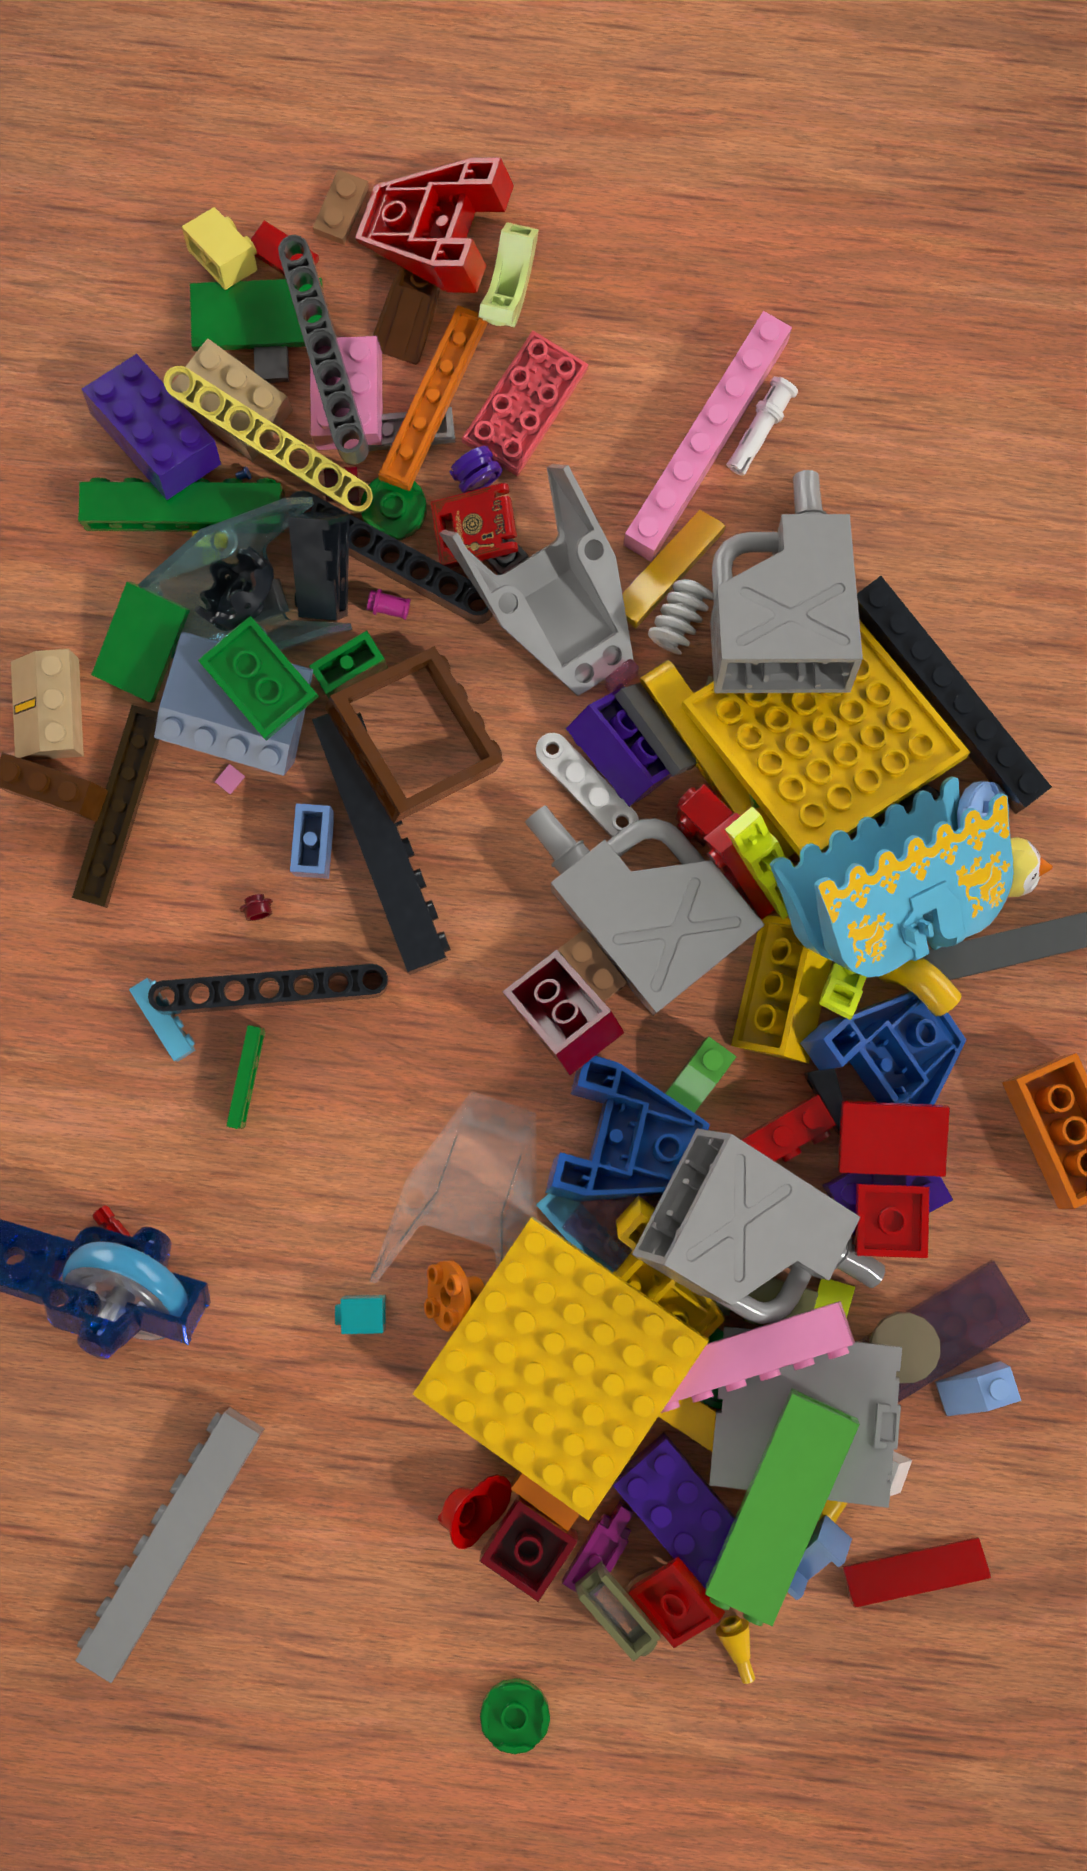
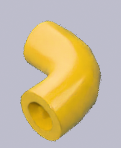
M924 958L917 961L909 960L897 969L878 976L883 982L900 984L909 989L936 1017L952 1010L962 997L953 983L937 967Z

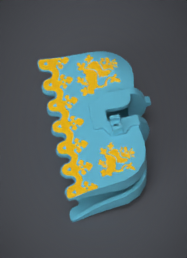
M950 776L942 782L940 796L937 800L933 799L931 793L923 790L915 794L913 808L909 813H906L903 806L897 803L891 804L885 812V822L882 826H878L876 820L869 816L863 817L857 825V835L853 840L850 839L848 833L836 830L829 838V848L825 853H822L819 846L815 844H806L800 852V862L796 867H793L791 861L784 857L772 860L770 867L782 894L795 936L807 949L834 961L838 965L865 977H876L897 969L909 960L917 961L928 955V943L933 950H937L941 947L956 945L966 937L981 932L999 914L1007 900L1013 882V856L1007 795L999 793L992 797L989 802L988 814L984 818H982L980 811L974 808H967L961 815L960 827L958 828L959 780L956 777Z

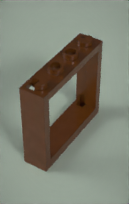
M435 646L331 695L325 707L393 824L494 773L504 761L499 745L488 736L481 715L473 711L467 701L466 690L460 683L455 681L451 674L448 660L445 656L439 654ZM426 667L481 761L406 798L350 703Z

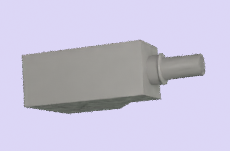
M803 470L793 476L795 514H782L777 532L735 534L725 540L714 554L712 564L714 605L710 620L714 693L851 692L863 657L850 514H827L826 511H823L819 474L813 470ZM749 552H772L773 556L733 577V561L739 555Z
M546 805L538 809L525 821L526 825L555 860L551 866L555 867L561 874L551 882V892L581 929L588 931L627 981L629 988L652 1016L764 926V923L713 861H705L686 836L669 822L656 818L638 820L623 828L610 840L606 841L604 839L589 851L584 845L583 840L576 842ZM653 838L662 841L681 862V865L630 871L620 857L642 840Z
M698 1128L632 1253L634 1257L694 1293L713 1299L743 1318L759 1324L778 1322L789 1315L800 1301L811 1276L830 1280L834 1270L839 1269L867 1287L874 1288L882 1281L885 1275L884 1264L871 1256L855 1255V1245L852 1244L851 1235L860 1216L733 1134ZM784 1269H791L781 1291L771 1301L760 1302L748 1295Z

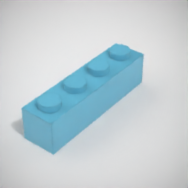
M146 978L130 988L129 991L173 1061L178 1062L196 1051L193 1046L195 1041L189 1033L186 1035L182 1027H184V1024L179 1016L161 1014L151 1006L148 1000V993L151 986L157 981ZM158 994L157 1003L159 1006L165 1007L171 1004L167 998L163 999L162 995Z

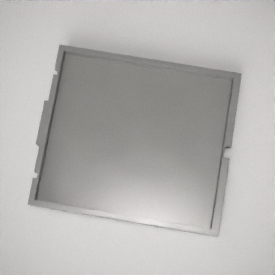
M724 1326L723 1338L751 1329ZM855 1341L852 1346H848L849 1353L829 1359L826 1353L814 1357V1365L799 1370H794L793 1364L779 1368L781 1375L760 1381L759 1375L745 1379L747 1386L727 1392L725 1386L719 1387L718 1399H723L722 1410H716L709 1485L743 1490L748 1489L789 1392L793 1388L858 1418L860 1424L827 1500L889 1508L891 1482L888 1480V1475H892L894 1449L897 1450L901 1412V1405L898 1404L899 1377H896V1372H900L902 1347Z

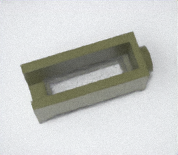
M600 1561L575 1583L578 1598L634 1662L640 1656L650 1654L661 1637L657 1627L610 1574L602 1561Z

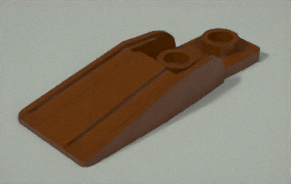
M401 266L391 284L373 336H377L382 354L417 365L420 362L433 321L440 288Z

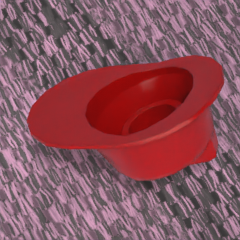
M492 1475L481 1481L474 1488L461 1487L455 1489L447 1497L437 1520L441 1526L450 1532L451 1542L456 1548L465 1550L472 1547L482 1534L502 1516L511 1499L510 1481L505 1476Z

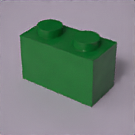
M367 630L309 665L310 669H313V674L328 699L331 695L388 668L385 658Z

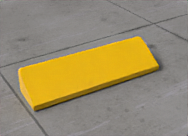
M699 510L624 591L622 595L627 622L635 629L673 589L674 582L681 580L724 533L726 526L721 521Z

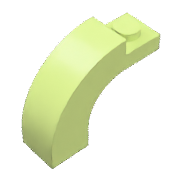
M509 222L505 224L501 230L492 281L486 296L480 304L478 317L496 326H516L531 274L539 229Z

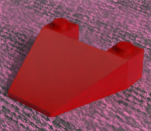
M501 157L469 158L374 185L355 239L359 244L447 293H477L486 264L473 238H467L476 212L506 211L514 188L513 182Z

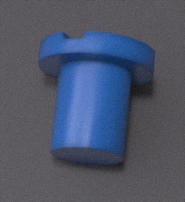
M246 466L243 467L242 471L235 473L236 478L240 480L252 478Z

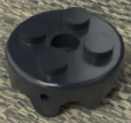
M251 546L247 549L240 548L237 550L236 557L239 560L237 563L229 564L221 560H215L211 563L209 570L214 580L213 585L210 589L200 593V598L205 604L206 609L199 605L194 609L198 615L221 631L234 630L250 616L253 619L259 616L264 608V601L272 587L274 578L272 564Z

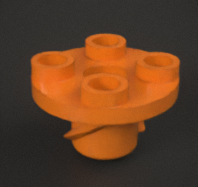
M440 1261L437 1264L429 1265L427 1268L428 1298L424 1302V1312L426 1317L434 1319L442 1330L447 1332L455 1331L485 1285L477 1276L466 1277L461 1266L455 1261Z

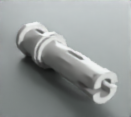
M774 376L771 379V388L763 401L760 400L757 403V414L726 464L728 468H731V471L738 475L744 476L749 465L764 443L772 426L782 421L784 417L783 411L788 402L798 394L796 386L782 377Z

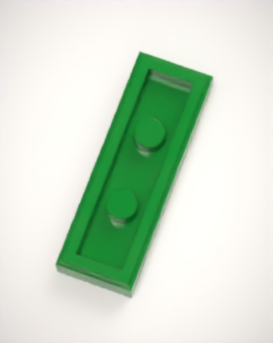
M247 1026L226 1127L244 1129L246 1126L266 1032L264 1028Z

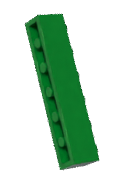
M96 477L91 478L90 482H79L78 521L86 531L192 532L196 530H218L232 532H284L285 492L281 483H276L275 480L267 478L258 479L256 483H243L242 480L235 478L224 479L223 482H210L207 479L200 478L166 500L151 482H144L139 478H125L123 482H111L109 479Z

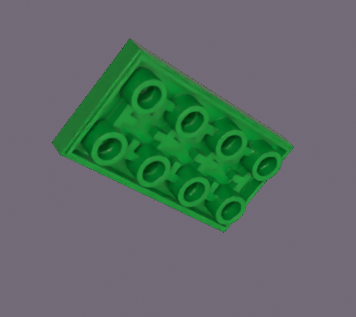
M319 278V279H320L321 286H322V289H323V281H322V278ZM286 279L239 281L226 290L218 282L190 283L191 347L193 351H198L207 338L223 350L254 349V347L270 346L306 347ZM305 284L299 289V291H307L312 287V285ZM321 315L310 317L308 322L315 323L319 321Z

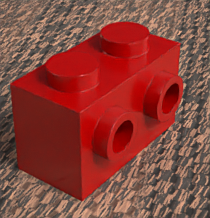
M705 784L698 790L691 787L679 799V803L676 806L679 809L675 817L679 822L676 827L686 838L691 840L694 837L704 847L707 844L704 837L731 817L733 812Z

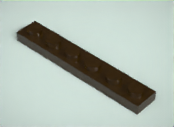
M131 705L106 786L108 793L98 820L95 822L72 896L74 899L108 908L160 740L154 738L158 712Z

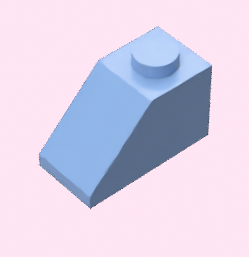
M1001 1361L935 1381L946 1416L986 1412L1021 1401L1011 1367Z

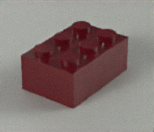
M555 950L502 991L518 1015L569 1075L573 1074L625 1033L608 1006L558 950Z

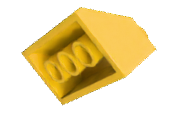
M767 915L761 920L764 926L757 932L731 1046L809 1064L810 1056L800 1042L817 1028L822 1007L819 1001L830 972L832 960L807 949L795 936L789 918L782 919L778 916Z

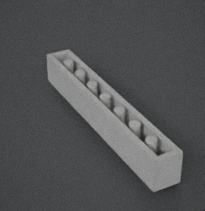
M231 1407L223 1415L218 1412L215 1414L206 1429L211 1435L205 1445L198 1443L188 1459V1462L193 1465L185 1476L180 1473L169 1492L174 1494L169 1505L162 1504L154 1515L151 1523L156 1525L150 1537L144 1534L136 1545L133 1554L138 1557L130 1568L125 1565L114 1582V1585L119 1587L114 1597L110 1598L107 1596L95 1615L100 1618L94 1630L88 1627L78 1642L77 1647L82 1650L76 1658V1662L106 1681L113 1682L265 1428Z

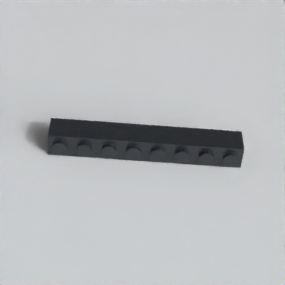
M879 576L857 593L860 621L970 751L968 756L988 781L994 782L1002 788L1008 797V804L1013 812L1017 814L1052 788L884 578Z
M359 712L357 713V716L359 717L360 721L362 722L363 726L367 731L363 717ZM329 714L312 719L407 972L411 975L447 961L445 952L450 951L451 948L444 931L437 933L433 922L439 919L432 900L425 901L421 889L427 887L420 868L413 870L409 859L415 856L408 837L401 838L397 828L403 825L402 820L393 824Z

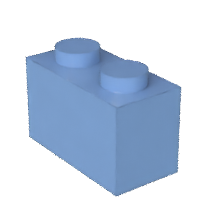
M296 803L290 872L296 877L329 879L335 814L330 806Z

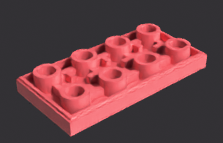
M532 330L463 435L462 443L472 449L488 446L493 454L492 460L497 461L501 467L518 477L588 370V364Z

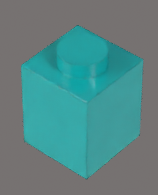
M344 1295L341 1298V1304L335 1305V1325H341V1334L384 1333L386 1330V1295Z

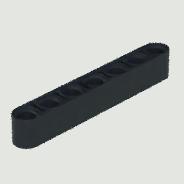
M304 490L293 493L287 502L290 516L297 515V509L302 505L311 506L312 512L349 514ZM349 514V556L472 623L483 624L490 620L493 614L488 607L477 612L469 607L472 601L476 599L483 600L470 579ZM360 536L370 538L369 544L365 547L359 548L353 544ZM389 552H396L400 555L399 559L394 563H385L383 561V557ZM417 568H425L429 571L428 575L423 579H415L411 576L412 572ZM448 583L455 584L458 587L457 591L452 595L442 594L440 592L441 588Z
M362 964L163 980L151 986L148 1000L157 1012L164 1015L370 999L380 997L386 991L388 976L384 968L377 964ZM369 973H376L382 978V984L377 989H368L363 984L364 977ZM339 975L347 979L348 986L344 991L334 992L329 988V981L334 976ZM303 978L311 980L314 983L312 992L307 995L296 993L294 988L298 980ZM274 981L279 985V991L276 996L265 998L261 995L260 989L265 982ZM232 984H240L244 987V995L239 1000L231 1001L226 997L228 987ZM197 987L209 989V998L204 1003L197 1004L192 1001V992ZM162 990H172L175 995L174 1001L169 1006H159L157 1003L158 994Z

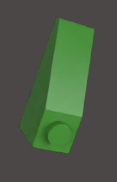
M706 1037L665 1094L695 1113L736 1059V1056L711 1037Z

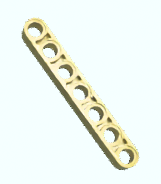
M174 366L165 373L164 386L167 392L180 403L349 511L355 513L363 512L370 506L373 499L371 488L353 474L188 368ZM181 374L186 375L190 379L189 388L182 393L175 392L171 384L173 378ZM207 394H215L220 398V405L213 412H207L201 406L202 398ZM236 413H245L249 416L250 424L247 429L237 431L232 428L231 419ZM272 431L279 436L280 442L275 449L267 450L261 446L260 439L265 432ZM296 450L306 452L309 457L308 465L302 469L294 468L289 462L290 455ZM332 469L337 473L338 482L335 486L326 488L320 484L318 477L322 470ZM354 487L362 488L367 494V500L362 506H354L348 500L347 494Z

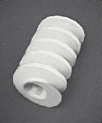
M689 579L674 582V592L669 593L667 596L669 604L662 605L660 610L662 615L656 616L654 621L656 627H652L648 631L650 639L655 644L679 655L682 652L677 648L678 645L689 646L690 644L683 635L685 633L695 635L696 633L690 622H702V618L696 611H707L709 608L702 601L703 598L714 599L713 593L709 589Z

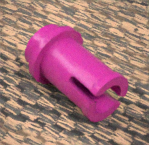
M382 589L377 591L371 590L367 610L373 611V615L382 613L406 620L411 599L382 593Z

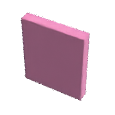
M229 764L216 779L215 783L231 795L245 776Z

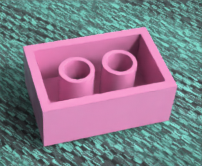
M377 336L337 338L368 445H382V351ZM322 346L318 349L317 353L325 354L331 347ZM310 363L311 437L317 450L337 449ZM331 377L325 385H335L339 382L340 378ZM341 408L337 410L335 416L343 417L347 415L350 409ZM348 440L344 444V448L352 449L356 447L359 440Z

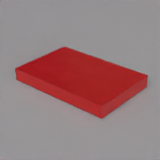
M842 1101L839 1172L946 1177L950 1107L948 1105Z

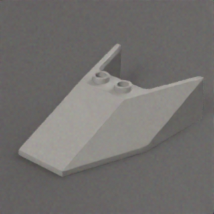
M551 464L547 467L558 531L557 538L553 543L506 572L496 575L467 550L459 533L444 530L439 534L499 625L574 694L579 696L632 663L634 659L616 555L569 465Z

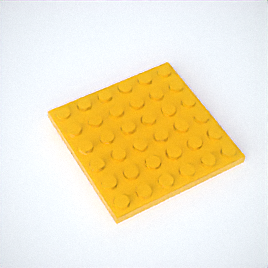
M860 619L863 659L850 693H714L713 681L682 701V709L799 857L802 848L810 843L819 846L823 853L829 848V838L834 831L842 830L848 833V835L852 834L857 830V825L863 817L869 816L873 819L878 817L891 804L899 803L965 760L970 753Z
M531 1217L412 1395L589 1521L708 1344L709 1339L543 1223Z

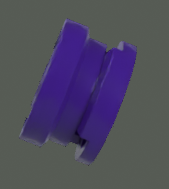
M480 446L470 450L451 466L452 470L449 472L454 481L460 482L459 488L462 493L488 487L501 475L503 470L497 461L492 460L493 454L488 446Z

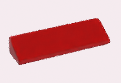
M979 1537L842 1566L850 1602L855 1608L991 1578Z

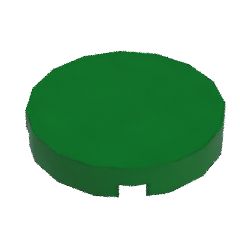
M379 477L375 478L368 485L371 488L373 499L370 506L361 512L365 523L396 540L408 538L422 527L427 515V504L421 487L415 481L410 491L381 481ZM365 491L361 498V506L364 505V503L367 500V494Z
M518 1678L503 1680L493 1686L482 1703L480 1712L482 1732L493 1746L501 1752L520 1754L535 1748V1745L543 1740L547 1734L550 1723L548 1701L541 1689L530 1681Z

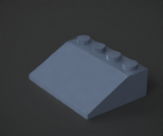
M182 632L160 702L154 738L284 776L295 763L305 709L266 741L198 661L219 642ZM291 663L307 683L311 685L313 669Z

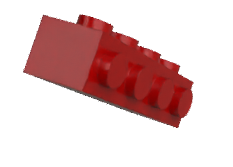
M812 1095L741 1137L740 1140L774 1162L780 1158L787 1162L802 1153L800 1146L811 1140L815 1145L832 1135L829 1129L835 1126L836 1123L820 1096Z

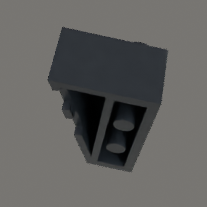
M310 511L288 517L296 589L295 606L298 608V617L340 620L348 616L349 514Z

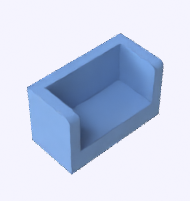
M827 1515L817 1522L788 1589V1593L795 1600L803 1596L808 1580L830 1562H833L837 1567L845 1563L852 1538Z

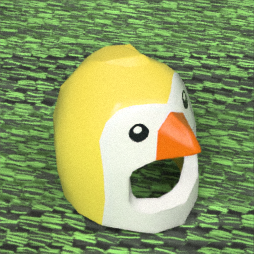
M1014 837L1011 838L1014 874L1008 897H1020L1032 892L1036 888L1040 877L1053 868L1049 862L1040 856L1038 850L1030 841Z

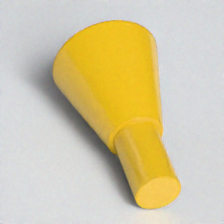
M739 1616L726 1617L720 1622L715 1633L733 1662L736 1663L742 1683H752L755 1680V1675L750 1662L749 1621Z

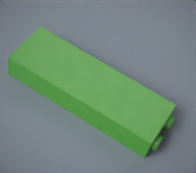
M791 1388L706 1584L705 1595L710 1597L711 1603L725 1610H729L732 1607L743 1612V1617L755 1625L763 1626V1623L773 1627L860 1425L858 1418Z

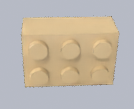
M208 338L185 366L278 427H281L293 411L288 397ZM183 374L178 375L172 383V389L178 393L185 392L190 385L189 377ZM207 394L201 401L202 408L207 412L217 410L220 405V398L215 394ZM185 406L201 425L253 462L260 454ZM236 413L231 419V426L237 431L247 429L250 424V418L245 413ZM268 431L261 436L260 444L263 448L274 436V432Z

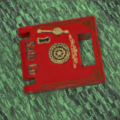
M499 483L431 501L440 564L450 569L460 566L439 534L447 530L445 520L453 521L454 532L459 533L467 550L480 561L515 553L519 550L517 542L503 543V540L517 538L512 499L509 496H502L510 492L508 484Z

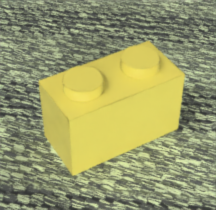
M215 207L182 226L188 251L225 290L257 271L254 256L257 254L253 242L248 236L243 237L237 231L234 222L228 216L224 217Z

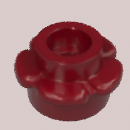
M255 894L245 898V904L240 907V912H244L246 921H256L272 915L271 903L273 901L272 899L265 898L264 894Z

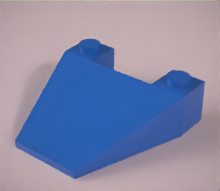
M910 991L856 1010L851 1020L839 1016L822 1022L800 1043L819 1070L843 1067L849 1061L877 1102L934 1105L967 1039L949 1013L942 1016H934L925 1004Z
M594 1056L576 1071L570 1093L571 1095L603 1103L589 1160L560 1152L553 1159L545 1193L576 1202L637 1197L638 1195H661L672 1178L696 1129L709 1130L710 1123L619 1062Z

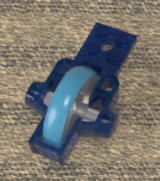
M0 1219V1292L44 1305L48 1322L55 1328L77 1334L79 1347L94 1357L108 1359L131 1338L142 1340L168 1338L189 1345L198 1322L205 1309L211 1303L208 1283L170 1272L167 1269L172 1242L165 1233L158 1229L142 1227L131 1237L101 1227L91 1226L81 1230L75 1240L71 1241ZM14 1255L24 1256L21 1262L15 1264L6 1263Z

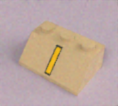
M70 649L34 651L11 661L15 757L24 760L84 757L79 658Z

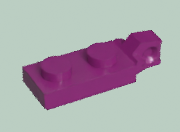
M619 1501L610 1517L603 1514L600 1520H597L562 1578L563 1585L577 1593L575 1583L600 1561L611 1572L629 1542L628 1536L631 1529L627 1528L626 1525L633 1515L631 1507Z

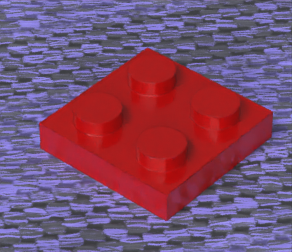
M856 1184V1214L860 1216V1219L855 1227V1255L928 1258L930 1187Z
M679 1556L635 1583L628 1592L673 1648L718 1623L725 1614L722 1608L710 1602V1597L705 1595V1587Z

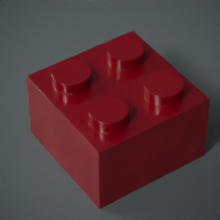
M518 1495L482 1549L479 1562L539 1602L576 1546L578 1532L572 1528L569 1531L565 1530Z

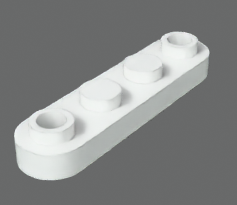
M548 733L538 740L536 744L538 761L611 837L623 829L616 824L618 817H626L629 822L628 825L639 820L637 813L632 807H629L617 795L608 782L562 735ZM550 744L557 745L559 748L558 753L554 755L549 754L546 751L547 746Z

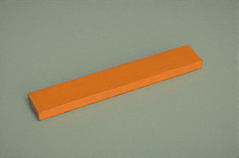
M457 305L378 473L379 480L410 491L488 324L483 318L478 317V312Z

